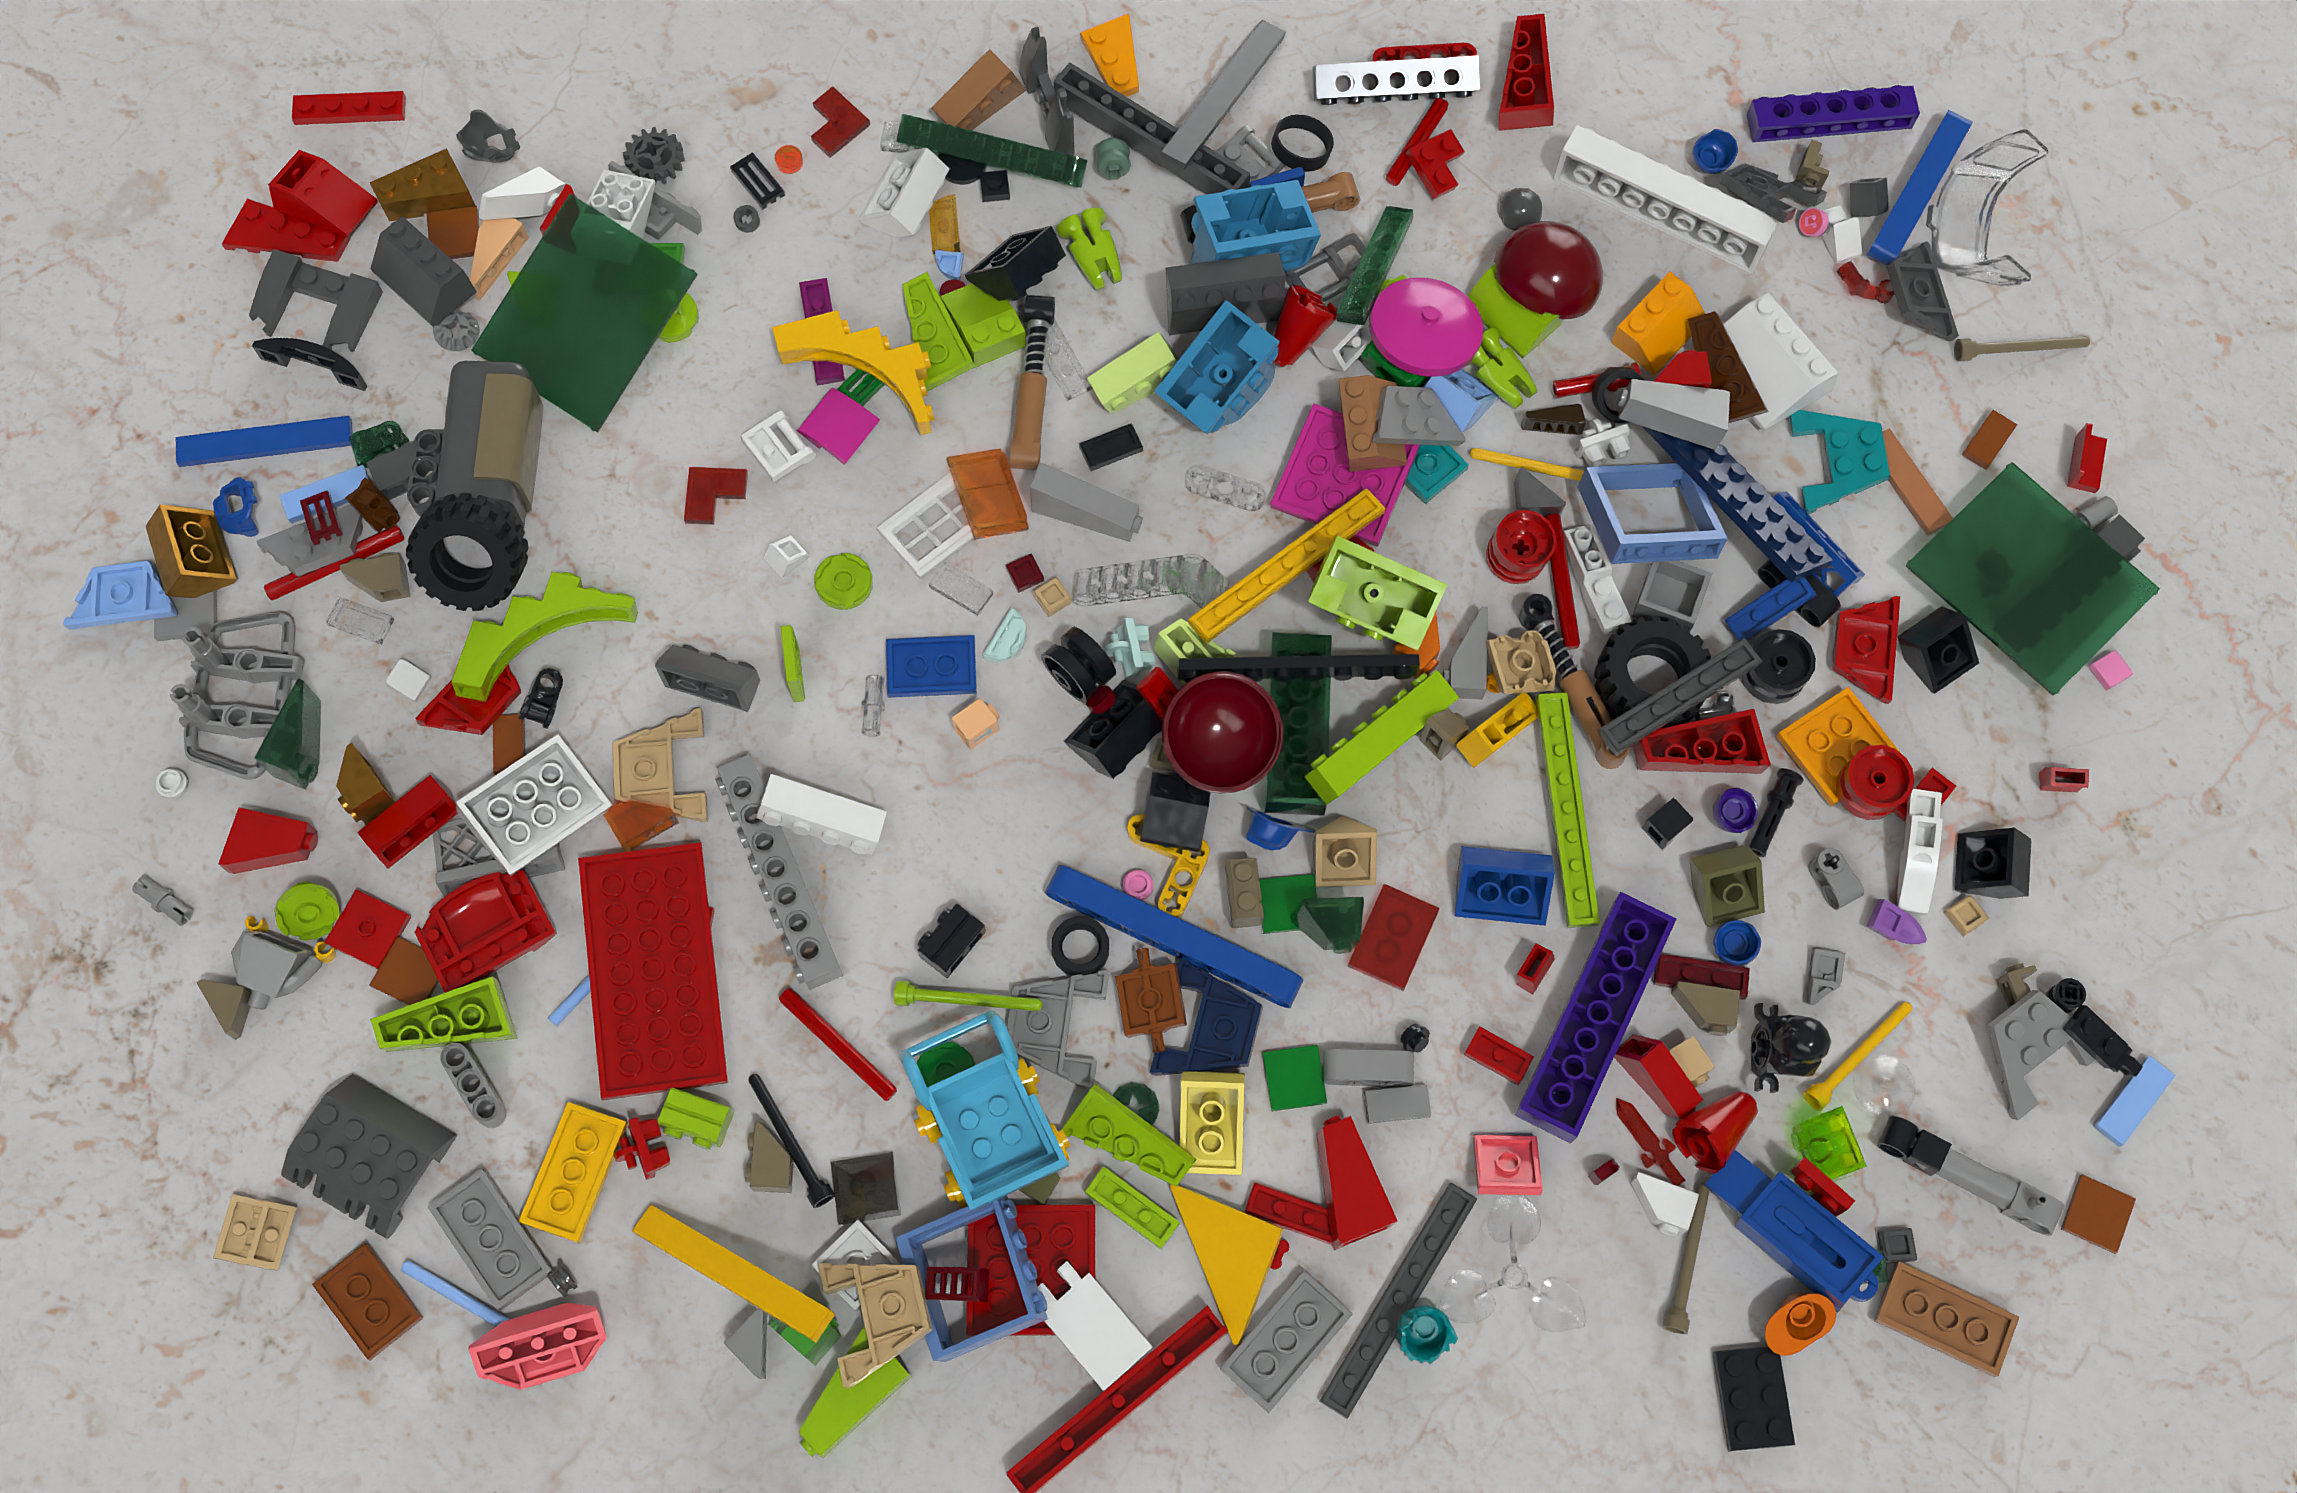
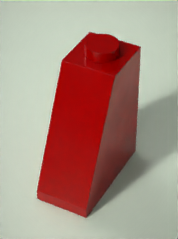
M238 807L218 865L228 873L237 874L308 860L310 852L314 851L317 845V831L307 822Z
M1633 1034L1618 1047L1614 1056L1616 1061L1665 1115L1681 1119L1696 1110V1106L1703 1098L1663 1041Z

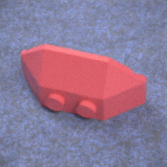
M566 1302L503 1321L469 1345L468 1350L479 1378L491 1379L497 1383L522 1390L585 1371L600 1346L607 1339V1335L597 1307Z

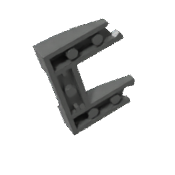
M1037 26L1031 29L1023 46L1019 73L1027 93L1035 92L1038 104L1043 103L1045 110H1043L1046 122L1045 139L1053 160L1056 161L1075 155L1073 113L1070 114L1069 108H1067L1065 87L1057 89L1056 92L1048 74L1047 42L1044 36L1040 37L1039 27Z
M273 249L256 289L249 317L252 321L259 317L266 324L262 330L267 336L272 337L294 292L336 304L337 306L322 346L332 350V346L335 344L348 343L350 352H353L383 291L376 280L353 273L349 277L303 263L298 256Z

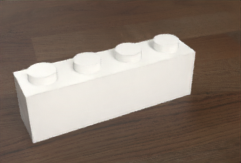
M770 774L756 818L763 820L764 823L771 826L780 825L792 829L798 835H811L820 838L824 843L830 845L839 844L848 847L857 854L872 855L879 842L887 811Z

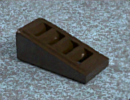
M1572 404L1527 411L1521 427L1522 430L1581 435L1586 421L1582 405Z

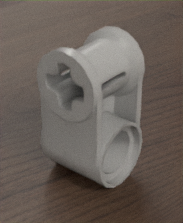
M1827 848L1810 861L1809 872L1821 889L1825 900L1833 909L1838 910L1864 895L1863 885L1852 872L1840 851L1834 848ZM1828 863L1830 866L1825 867L1824 864Z

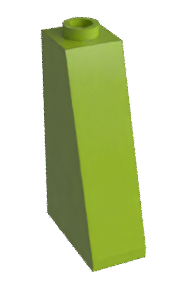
M865 1327L860 1331L846 1355L869 1348ZM894 1357L858 1384L846 1389L843 1387L838 1367L798 1431L804 1438L799 1443L811 1457L816 1453L821 1458L826 1457L911 1378V1375Z

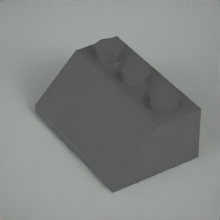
M672 645L655 664L665 687L746 712L750 709L760 683L757 670L752 665L745 662H738V664L728 662L725 657L715 653H711L710 656L705 655L689 645H683L682 647Z

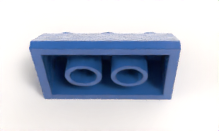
M1461 846L1457 871L1455 917L1546 926L1555 875L1552 855Z

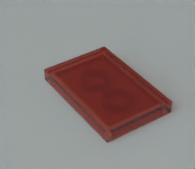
M1384 884L1347 967L1404 991L1440 908Z

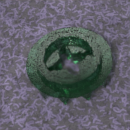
M1131 1082L1120 1086L1112 1096L1125 1106L1130 1105L1132 1095H1135L1137 1103L1144 1106L1138 1110V1116L1150 1125H1153L1159 1114V1102L1155 1092L1145 1084Z

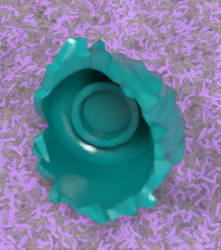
M1429 1305L1414 1306L1402 1314L1398 1320L1396 1340L1400 1344V1350L1404 1352V1356H1407L1410 1361L1416 1360L1420 1364L1428 1362L1430 1365L1444 1351H1450L1449 1344H1455L1458 1340L1457 1334L1447 1315L1436 1307H1430Z

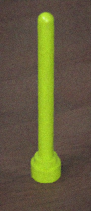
M897 981L894 990V1003L899 1006H909L910 1003L915 1004L916 1001L1039 1011L1043 1006L1042 1001L1035 998L918 989L916 985H911L909 981Z

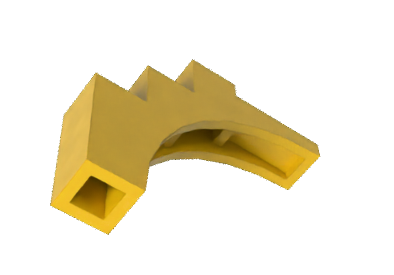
M838 310L772 327L783 365L802 361H829L849 365L867 372L885 383L902 399L913 415L920 435L932 433L930 422L935 421L931 405H925L923 400L924 396H928L924 381L928 380L926 369L931 368V363L927 351L921 352L919 342L891 349L887 335L881 336L879 326L850 333L847 319L841 320Z

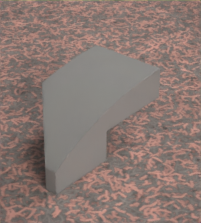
M1812 948L1808 1004L1815 1005L1820 999L1840 987L1846 953Z

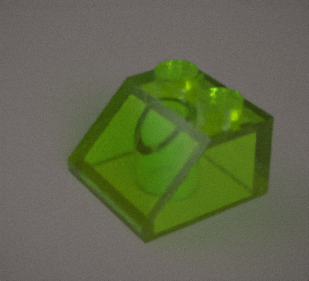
M1843 1106L1800 1122L1792 1128L1791 1139L1795 1149L1798 1152L1800 1151L1803 1158L1806 1157L1833 1182L1851 1177L1867 1167Z

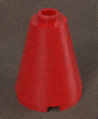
M1290 285L1273 335L1280 342L1278 344V355L1274 360L1275 363L1282 367H1285L1286 364L1293 365L1336 321L1340 314L1337 308L1330 302L1326 307L1321 301L1322 296L1300 285H1295V287Z
M1735 1091L1681 1118L1672 1130L1675 1144L1686 1159L1692 1156L1698 1161L1695 1165L1697 1168L1707 1173H1717L1724 1168L1757 1116V1102L1749 1093Z

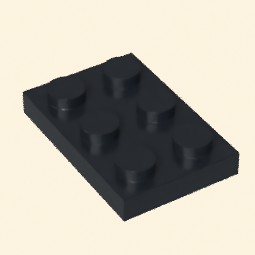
M1769 1347L1713 1352L1728 1452L1795 1445L1781 1356L1774 1353Z

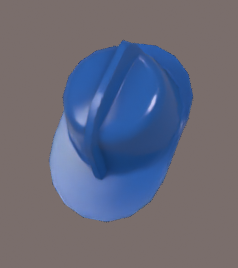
M1247 807L1253 813L1246 838L1248 841L1264 849L1273 851L1286 847L1299 830L1316 832L1315 829L1275 818L1255 808Z

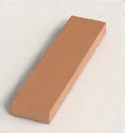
M1890 428L1883 431L1890 471L1888 481L1925 534L1929 536L1950 525L1954 521L1953 517Z

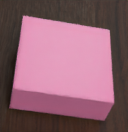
M2116 650L2089 666L2106 691L2134 674Z

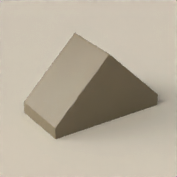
M201 979L196 982L224 1032L235 1040L240 1038L250 1010V1006L247 1003L251 992L245 987Z

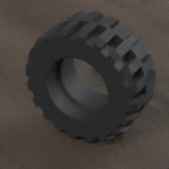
M460 493L458 498L451 494L444 496L442 501L436 500L423 512L407 540L409 544L406 547V557L410 559L407 563L410 573L416 574L414 581L419 587L423 586L426 589L425 594L430 598H438L441 600L440 604L447 607L454 605L456 610L466 611L470 607L472 611H481L485 605L488 608L498 605L500 600H505L516 587L527 564L528 541L526 538H523L525 531L522 525L515 524L516 517L510 511L506 513L502 510L503 505L497 501L493 504L487 501L488 497L482 495L473 498L471 493ZM464 536L475 540L490 555L492 566L475 569L458 563L447 552L443 538Z
M1650 616L1648 621H1645L1643 617L1633 619L1631 625L1625 623L1620 626L1617 632L1613 633L1608 639L1597 660L1598 664L1594 672V677L1597 679L1594 684L1598 694H1602L1601 700L1605 707L1610 708L1611 718L1613 720L1652 696V694L1641 690L1632 681L1627 667L1629 660L1642 655L1659 657L1672 666L1678 679L1711 659L1709 649L1701 647L1704 642L1699 635L1694 637L1690 634V627L1685 624L1683 627L1675 624L1676 620L1667 618L1666 621H1660V616ZM1704 701L1660 729L1689 722L1696 715Z

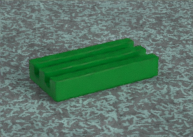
M857 369L837 390L864 406L885 383L868 374L850 392L849 390L867 373Z

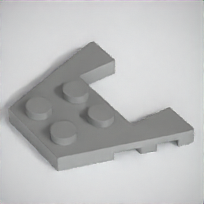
M1102 970L1088 975H1075L1062 980H1048L1013 987L1012 997L1040 999L1043 1003L1039 1011L1010 1009L1007 1030L1018 1056L1090 1090L1094 1085L1097 1061L1065 1057L1073 997L1106 1000L1109 970Z
M2038 990L2029 992L1987 1025L1997 1064H2000L2004 1079L2001 1081L2003 1092L2007 1093L2010 1103L2008 1112L2011 1119L2016 1120L2021 1119L2039 1104L2023 1077L2067 1043L2078 1063L2083 1066H2088L2095 1060L2063 1030L2071 1017Z

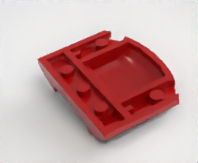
M519 870L518 874H513L512 876L496 872L479 877L458 887L433 906L428 912L431 915L422 929L419 926L416 928L414 933L444 993L477 982L530 951L535 952L557 934L525 871Z

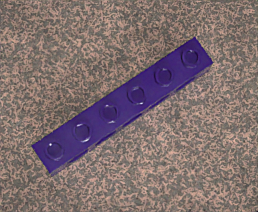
M1895 85L1889 88L1878 89L1870 87L1855 91L1840 90L1832 93L1815 92L1809 95L1798 96L1789 94L1784 97L1775 98L1760 97L1752 100L1747 112V120L1752 143L1912 129L1920 115L1914 86Z

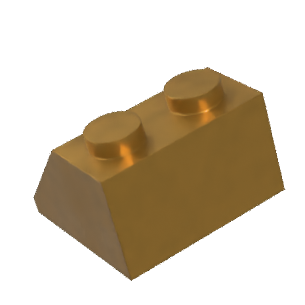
M352 742L348 744L336 784L337 789L342 795L338 798V801L356 823L362 820L367 825L396 801L367 759Z

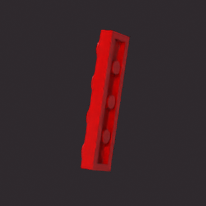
M403 91L293 95L292 121L295 125L405 121L406 96Z

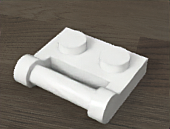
M784 411L776 412L740 435L743 443L773 482L779 480L800 465L811 462L816 457V452L812 447L807 446L788 422L789 417ZM779 428L797 453L791 456L772 430Z

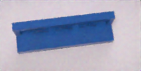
M1787 491L1780 492L1773 498L1785 508L1786 512L1833 559L1830 563L1833 568L1821 570V577L1817 572L1812 575L1837 598L1849 586L1859 582L1865 576L1863 571ZM1827 572H1837L1845 580L1835 591L1827 584Z

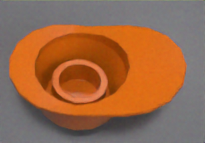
M1797 1292L1789 1295L1784 1299L1780 1309L1769 1318L1765 1326L1764 1337L1767 1346L1774 1353L1781 1356L1793 1355L1802 1351L1831 1331L1837 1314L1834 1304L1828 1297L1819 1293Z

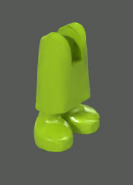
M1098 207L1086 209L1081 214V221L1084 227L1089 230L1091 241L1085 235L1077 214L1067 217L1056 227V232L1060 238L1073 239L1074 242L1070 244L1069 249L1096 290L1104 288L1101 272L1106 270L1114 284L1122 281L1121 266L1113 238L1109 230H1102L1101 227L1105 223L1107 216L1103 208Z
M1492 327L1483 333L1479 350L1468 365L1471 363L1477 365L1480 369L1477 371L1476 376L1505 402L1516 409L1523 404V399L1515 386L1528 398H1531L1538 390L1530 374L1509 346L1504 349L1500 344L1499 330L1496 327ZM1484 351H1488L1494 359H1490Z

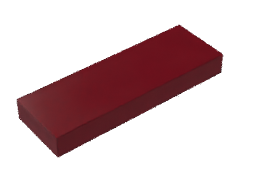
M1661 954L1655 966L1654 985L1673 988L1680 981L1740 991L1739 999L1745 1000L1748 996L1750 968Z

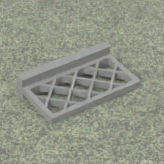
M462 818L448 821L433 833L437 873H435L436 885L444 897L458 887L479 877L496 872L508 874L492 855L486 862L478 863L473 860L481 848L485 847L477 837L470 834L471 830ZM454 830L459 835L449 846L442 842L441 833ZM465 838L476 843L467 855L456 850ZM560 843L520 870L525 871L528 878L565 870ZM452 854L462 859L457 868L445 871L444 864Z

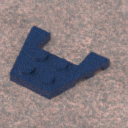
M1179 958L1177 968L1181 989L1203 993L1189 1051L1185 1052L1165 1047L1166 1051L1155 1053L1150 1070L1151 1075L1161 1076L1181 1074L1183 1071L1201 1072L1249 1067L1263 1010L1262 1004L1230 985L1222 983L1208 972L1200 970L1186 959Z

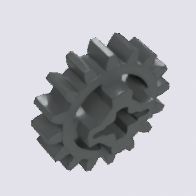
M652 127L651 133H647L645 129H642V136L640 137L633 134V143L626 142L625 144L627 151L623 152L625 166L638 177L653 179L656 183L657 180H661L663 184H667L666 177L668 176L675 179V170L682 171L681 162L685 161L682 144L677 141L676 135L668 136L667 129L657 133L656 127Z

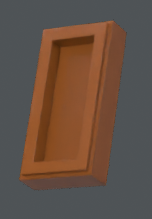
M1992 410L1962 453V456L1987 470L2018 424Z
M519 714L501 715L493 723V773L495 775L526 756L525 719H518Z

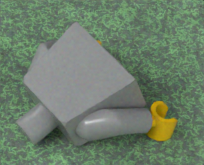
M249 916L245 920V926L248 930L242 932L231 954L235 972L237 973V983L252 989L247 1004L253 1008L264 1010L270 997L278 998L294 993L321 968V962L329 963L336 956L334 947L327 954H320L326 947L323 941L315 945L314 951L316 954L310 956V950L266 934L269 926L264 918L255 926L257 920L254 916Z

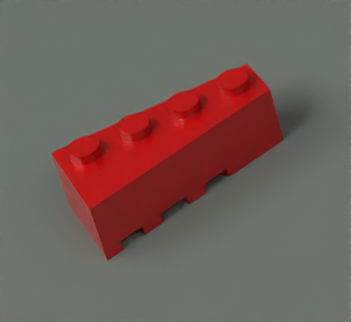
M1545 14L1517 16L1499 110L1498 131L1553 126L1554 101Z
M1755 709L1658 729L1633 745L1639 770L1762 774L1771 766Z

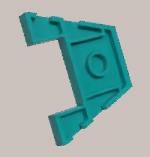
M1798 410L1789 416L1792 437L1823 434L1831 483L1804 486L1802 488L1804 509L1808 514L1816 512L1818 508L1825 505L1830 506L1837 503L1839 499L1850 494L1860 493L1889 480L1890 471L1881 423L1805 410Z

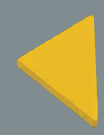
M1171 1184V1191L1234 1345L1240 1346L1284 1229L1180 1185L1176 1187Z

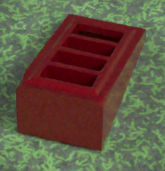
M927 1266L926 1300L988 1302L990 1269ZM936 1274H941L939 1293H935ZM947 1274H951L950 1294L946 1293ZM958 1275H962L960 1294H957ZM969 1275H972L971 1294H967Z

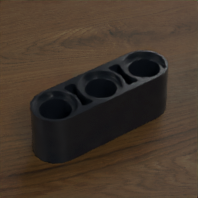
M1769 559L1758 569V576L1770 589L1787 579ZM1809 575L1805 579L1817 596L1794 611L1810 625L1819 628L1840 609L1841 604L1838 598L1813 575Z

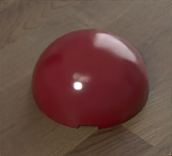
M1538 221L1526 224L1509 234L1496 252L1494 262L1497 272L1495 275L1500 285L1515 301L1540 315H1543L1544 312L1560 315L1559 319L1581 317L1593 308L1601 294L1603 268L1600 256L1590 240L1569 225L1554 221Z
M1213 672L1189 681L1171 699L1162 722L1163 747L1173 769L1189 784L1211 793H1234L1258 783L1274 766L1282 746L1283 725L1273 698L1257 682L1236 673Z

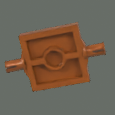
M1149 948L1137 949L1139 968H1136L1131 973L1115 976L1124 1033L1127 1038L1140 1035L1151 1036L1152 1052L1160 1053V1051H1166L1162 1033L1172 1028L1187 1025L1178 968L1175 963L1163 966L1151 965Z

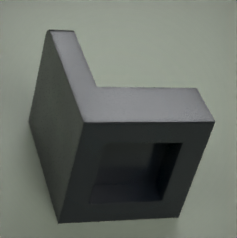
M1673 797L1647 819L1642 829L1663 850L1682 830L1692 823L1693 817Z

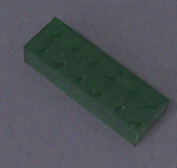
M1272 632L1270 657L1331 656L1332 635ZM1331 677L1322 678L1319 681L1293 678L1287 682H1278L1275 679H1269V695L1273 698L1280 713L1283 725V740L1279 756L1274 766L1266 775L1264 813L1325 815L1326 803L1304 776L1313 770L1310 764L1322 754H1325L1327 758L1329 757Z

